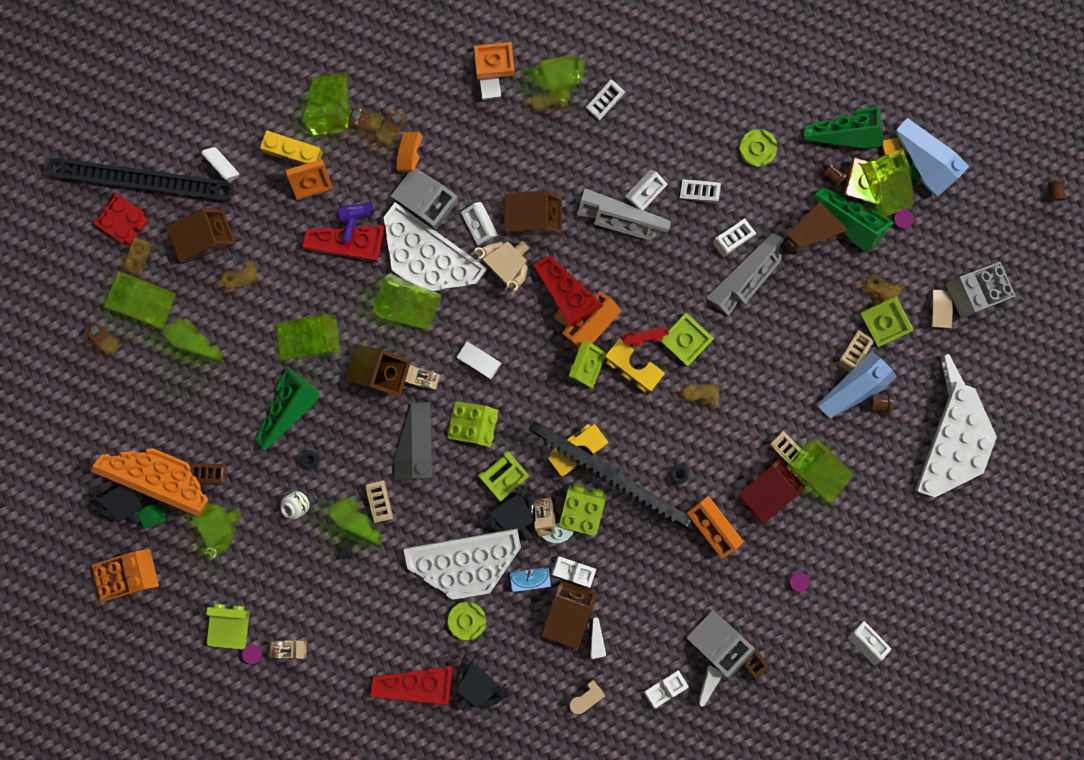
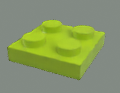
M897 296L861 312L878 347L914 330Z
M685 313L668 331L669 335L663 336V340L660 342L688 367L714 338L692 317Z
M583 340L578 348L577 357L571 366L569 376L583 385L593 388L607 353L592 343Z

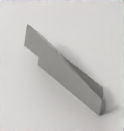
M584 189L577 213L579 216L596 218L595 225L646 240L655 238L661 232H669L671 223L667 219L589 189Z
M771 234L707 296L708 301L727 316L731 314L738 301L746 304L781 262L782 254L779 253V247L784 239L776 234Z

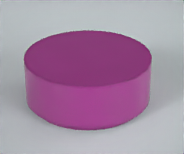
M905 209L899 210L894 215V225L899 229H907L913 223L912 213Z
M801 572L793 574L789 580L790 587L796 592L805 591L810 583L808 576Z
M251 644L244 648L242 656L245 662L255 664L262 659L263 652L258 645Z

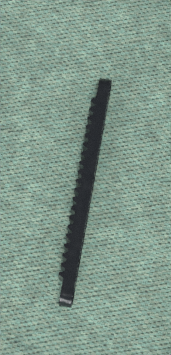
M53 158L47 163V171L51 176L69 181H81L84 183L88 182L91 184L218 201H229L235 195L233 185L222 180L63 158ZM56 163L62 165V169L58 173L52 171V167ZM224 186L230 188V193L227 196L220 194V189Z
M536 421L531 423L528 430L544 440L543 445L550 444L551 450L557 448V453L563 452L564 458L570 456V462L576 460L577 466L583 465V470L589 469L590 474L596 473V478L603 477L602 482L609 481V486L616 485L615 490L622 489V494H628V498L635 497L636 503L641 502V506H648V510H654L655 515L661 514V518H667L668 523L675 522L685 529L692 531L695 523L688 515Z

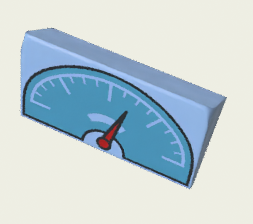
M548 567L510 573L512 592L551 587Z

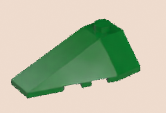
M880 106L859 109L855 111L854 115L847 117L843 114L838 116L837 120L831 122L823 120L804 126V138L809 141L858 148L884 146Z
M822 188L814 195V198L847 228L844 233L861 250L868 253L877 247L894 224L893 221L875 210L869 212L862 209V204L857 202L856 204L849 203L844 196L826 188Z
M289 368L286 369L275 390L278 392L275 400L270 401L269 415L263 419L255 438L263 450H266L312 407L320 394L312 383Z

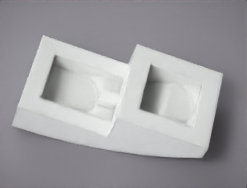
M499 77L480 79L483 100L501 98Z
M466 342L457 356L460 361L489 379H492L501 365L499 361L469 342Z
M557 556L551 574L591 587L596 569Z
M678 670L643 693L653 709H655L689 686Z

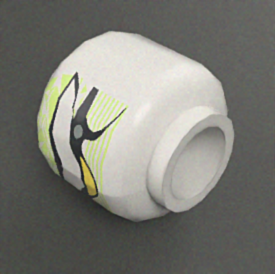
M298 491L284 497L280 504L282 514L292 520L300 518L309 510L308 498Z

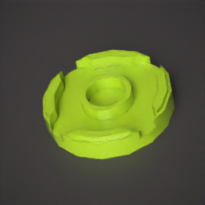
M751 130L745 134L740 142V156L750 166L764 167L775 158L777 142L773 135L766 130Z
M473 602L459 603L449 613V630L455 637L461 640L475 639L485 629V612L479 605Z

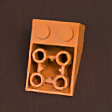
M150 549L134 551L92 564L100 602L159 587Z

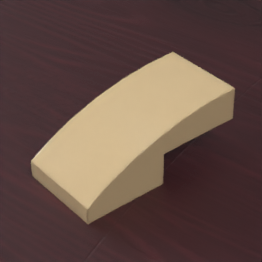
M932 290L931 327L951 329L952 297L949 291Z

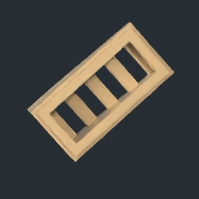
M858 330L837 365L851 372L864 359L874 339ZM857 339L861 340L862 342L866 343L867 346L862 345L861 343L857 342L856 340H857ZM853 345L862 350L863 352H860L857 349L853 348ZM849 352L859 357V359H856L855 357L851 356Z
M784 431L769 445L796 472L810 459ZM784 439L786 443L779 448L778 444ZM788 445L792 446L786 454L783 452ZM796 450L797 453L790 460L788 456ZM801 455L803 458L795 465L793 462Z
M385 481L366 484L374 523L393 519ZM382 488V491L372 493L371 491L373 489ZM384 496V499L376 501L373 499V497ZM377 504H386L385 507L375 508ZM386 510L388 514L377 516V512Z

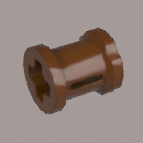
M832 163L822 176L830 179L837 188L848 174L842 173Z
M1059 179L1047 182L1051 192L1050 202L1067 199L1063 185L1065 180Z
M872 395L871 412L877 410L886 411L887 414H891L893 398L890 396L888 398H881Z

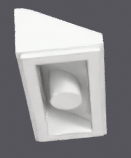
M213 147L202 151V155L227 182L231 183L239 176L238 171L217 148Z
M649 170L628 192L626 198L638 209L644 210L668 184L656 171Z
M481 202L474 203L461 211L477 245L498 236Z
M865 621L848 636V639L873 665L881 662L891 650Z

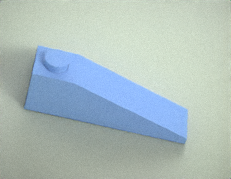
M907 118L895 130L903 148L909 152L914 168L917 167L923 185L935 197L944 192L969 167L956 152Z
M871 351L817 406L829 418H832L884 390L897 376L878 355Z

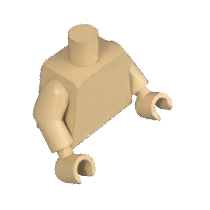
M522 240L515 247L509 242H498L483 248H476L471 253V255L477 254L479 256L476 262L481 261L485 257L483 263L506 285L505 291L507 288L513 290L511 295H514L525 281L528 267L526 265L527 260L522 255L529 247Z

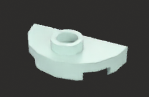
M558 523L555 524L556 534L542 537L551 543H562L568 540L574 531L562 528Z

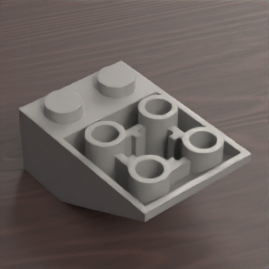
M417 168L414 169V172L407 174L391 195L394 200L434 230L440 226L459 201L457 195Z
M1001 262L960 276L946 284L961 319L1016 296Z
M714 610L687 637L728 678L756 651Z

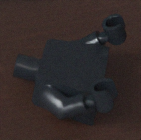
M526 482L527 487L525 489H521L518 485L520 493L492 512L484 508L486 515L481 517L478 514L477 516L494 532L517 529L523 541L528 540L533 536L528 525L534 522L533 518L536 516L535 499L529 483Z
M119 483L114 484L102 493L92 489L95 492L93 498L90 494H86L89 500H93L94 506L101 515L110 519H117L119 522L128 517L133 525L140 522L137 512L143 507L145 494Z
M468 652L465 653L457 669L455 684L458 687L456 691L462 695L455 704L463 712L470 704H473L476 708L479 706L487 708L498 704L513 693L512 690L510 692L505 690L508 684L501 686L474 663L475 656L470 660L467 658Z

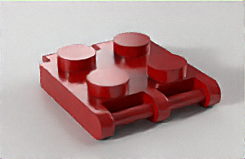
M114 192V197L107 207H103L104 211L97 220L93 221V224L122 244L128 242L132 245L139 235L134 230L137 228L142 231L149 220L144 217L146 213Z
M657 326L623 334L622 340L626 344H631L635 347L643 345L646 340L652 342L661 341L663 336L669 335V332L666 331L668 330L667 327Z

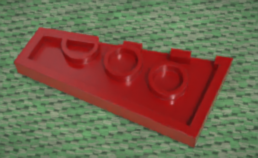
M385 225L353 228L349 243L343 242L346 227H341L342 229H306L303 250L378 263Z
M548 255L534 264V267L571 326H574L604 306L552 256Z
M453 666L373 677L371 698L449 705Z

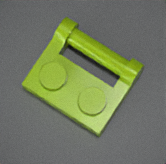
M508 450L487 471L481 472L478 475L500 501L530 477ZM510 462L513 466L492 483L489 478Z

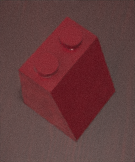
M780 457L745 487L739 495L741 496V501L754 511V516L759 521L762 520L765 523L796 498L806 486Z

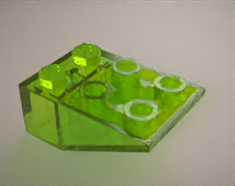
M342 72L313 77L303 122L312 135L347 130L350 117L348 73Z
M903 148L861 165L881 218L914 205L910 166Z
M118 271L104 307L163 329L176 293Z
M389 273L383 280L371 313L390 321L429 330L442 295Z
M319 314L276 323L280 361L340 353L336 315Z
M178 317L162 333L176 348L183 352L218 363H225L222 359L224 355L213 345L210 347L209 344L211 342L200 332L196 333V326L186 318L182 320Z
M809 438L786 467L829 504L834 501L854 475L831 450L816 438Z
M345 496L326 510L339 527L377 545H383L381 541L383 536L377 529L371 528V520L366 514L360 513L358 510L360 505L354 498Z

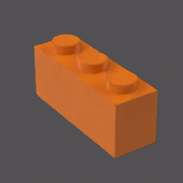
M601 291L596 294L595 298L604 306L574 326L569 324L562 332L577 349L581 346L583 340L593 344L622 311L609 296Z
M709 496L687 512L722 559L734 552L744 542Z

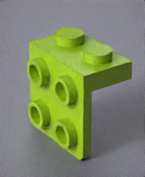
M455 402L448 438L491 448L495 424L498 420V410L483 405Z
M579 484L569 485L559 523L560 527L592 536L596 535L607 494H603V491L599 489H584L585 487Z
M213 604V607H207V615H210L207 645L244 649L247 642L250 611L244 610V606H233L232 609H227L224 604Z

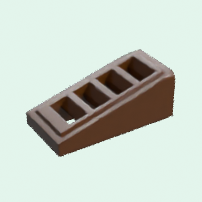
M189 463L192 475L194 474V467L198 468L197 480L199 483L226 484L228 465ZM202 468H205L204 479H201ZM209 468H212L211 479H208ZM216 468L219 469V479H216Z
M746 636L744 639L755 648V646ZM755 648L754 654L743 665L756 681L770 671L771 668ZM758 657L759 660L755 662L753 665L749 666L748 663H750L752 660ZM763 664L764 667H762L756 673L753 671L759 665Z

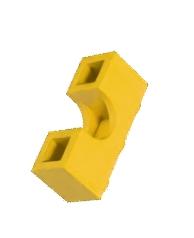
M267 130L260 147L265 154L280 159L285 157L296 161L299 165L321 160L323 155L320 147Z
M619 338L605 356L606 364L614 370L616 368L621 370V375L628 381L632 379L638 383L637 388L644 393L646 391L651 393L665 373L651 362L641 370L634 369L629 363V358L633 354L634 349Z
M588 424L580 430L582 434L578 437L573 435L567 439L577 447H586L592 455L609 443L595 424L592 426ZM557 448L549 453L551 456L548 460L561 477H564L577 467L575 461L570 462V456L564 458L563 452L558 454Z

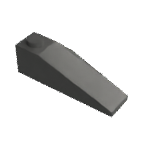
M431 402L411 403L394 461L395 481L434 479Z

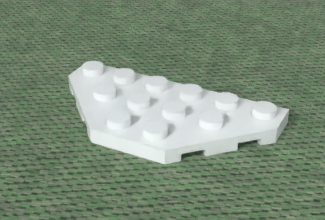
M394 203L384 216L392 271L422 293L476 285L487 271L484 265L476 262L470 255L397 203Z
M954 382L915 489L916 491L937 497L984 473L997 436L975 388Z
M512 529L404 549L407 569L420 575L426 582L440 589L453 600L489 594L520 550L521 545L518 530Z

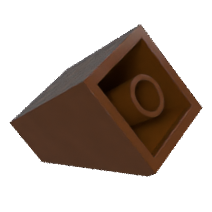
M547 190L505 194L503 202L505 210L503 226L505 232L512 235L562 234L561 196Z
M819 202L786 235L783 241L785 243L784 246L789 252L798 254L840 238L847 228Z
M202 208L167 226L168 235L173 243L175 255L179 262H191L236 244L223 209Z
M356 344L345 381L400 397L412 360L382 349Z
M560 581L541 636L552 642H560L568 648L578 649L597 593Z

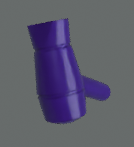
M372 202L347 205L337 209L339 222L347 223L343 236L344 243L350 242L356 220L374 215Z

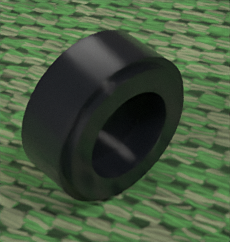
M348 539L343 558L351 559L356 543L354 540Z

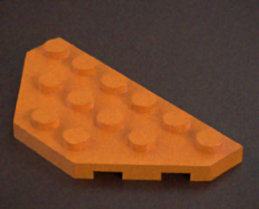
M153 448L146 449L142 453H136L135 451L120 452L118 456L111 457L109 454H104L92 466L91 472L198 517L208 503L206 495H203L200 490L201 486L197 478L190 472L191 467L189 464Z

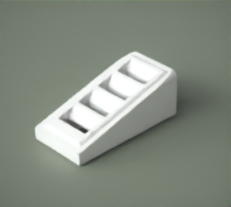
M611 79L586 108L597 119L601 120L626 92ZM611 87L618 93L617 96L609 90ZM605 93L613 98L611 102L604 96ZM601 98L608 106H603L598 100ZM593 105H598L603 111L600 113Z
M683 179L680 199L718 204L721 183ZM688 185H691L690 195H686ZM695 186H699L698 195H694ZM703 187H706L705 196H702ZM710 188L714 189L713 197L709 196Z
M743 219L716 237L713 245L725 257L756 235V232L746 219ZM740 227H742L744 231L747 233L746 236L740 230ZM734 231H735V232L738 234V236L741 238L740 240H739V239L737 238V236L734 234ZM728 236L731 238L734 244H732L731 241L727 238Z
M947 354L941 357V363L950 396L954 382L964 385L965 383L950 355Z
M597 617L593 618L591 659L606 655L600 623Z
M711 665L707 667L698 704L702 707L705 706L723 675L722 672Z

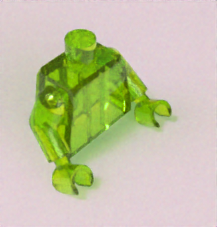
M574 54L539 61V65L535 64L536 68L530 69L528 67L529 75L534 78L535 82L543 90H548L550 95L558 94L560 102L570 101L569 91L576 90V85L581 82L584 75L585 56L580 60Z
M207 503L199 517H192L208 547L203 555L210 553L212 556L207 560L208 562H211L216 555L227 550L234 540V533L237 531L234 523L243 518L238 508L228 513L225 507ZM189 513V515H186L183 518L188 519L191 516H193V514Z

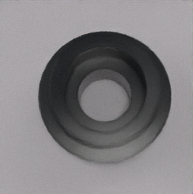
M307 450L301 455L300 462L304 468L314 469L319 465L320 457L315 451ZM310 456L314 458L312 463L307 462V458Z
M676 465L670 470V479L674 483L683 484L688 480L689 471L685 466ZM677 471H681L683 473L682 478L676 477Z

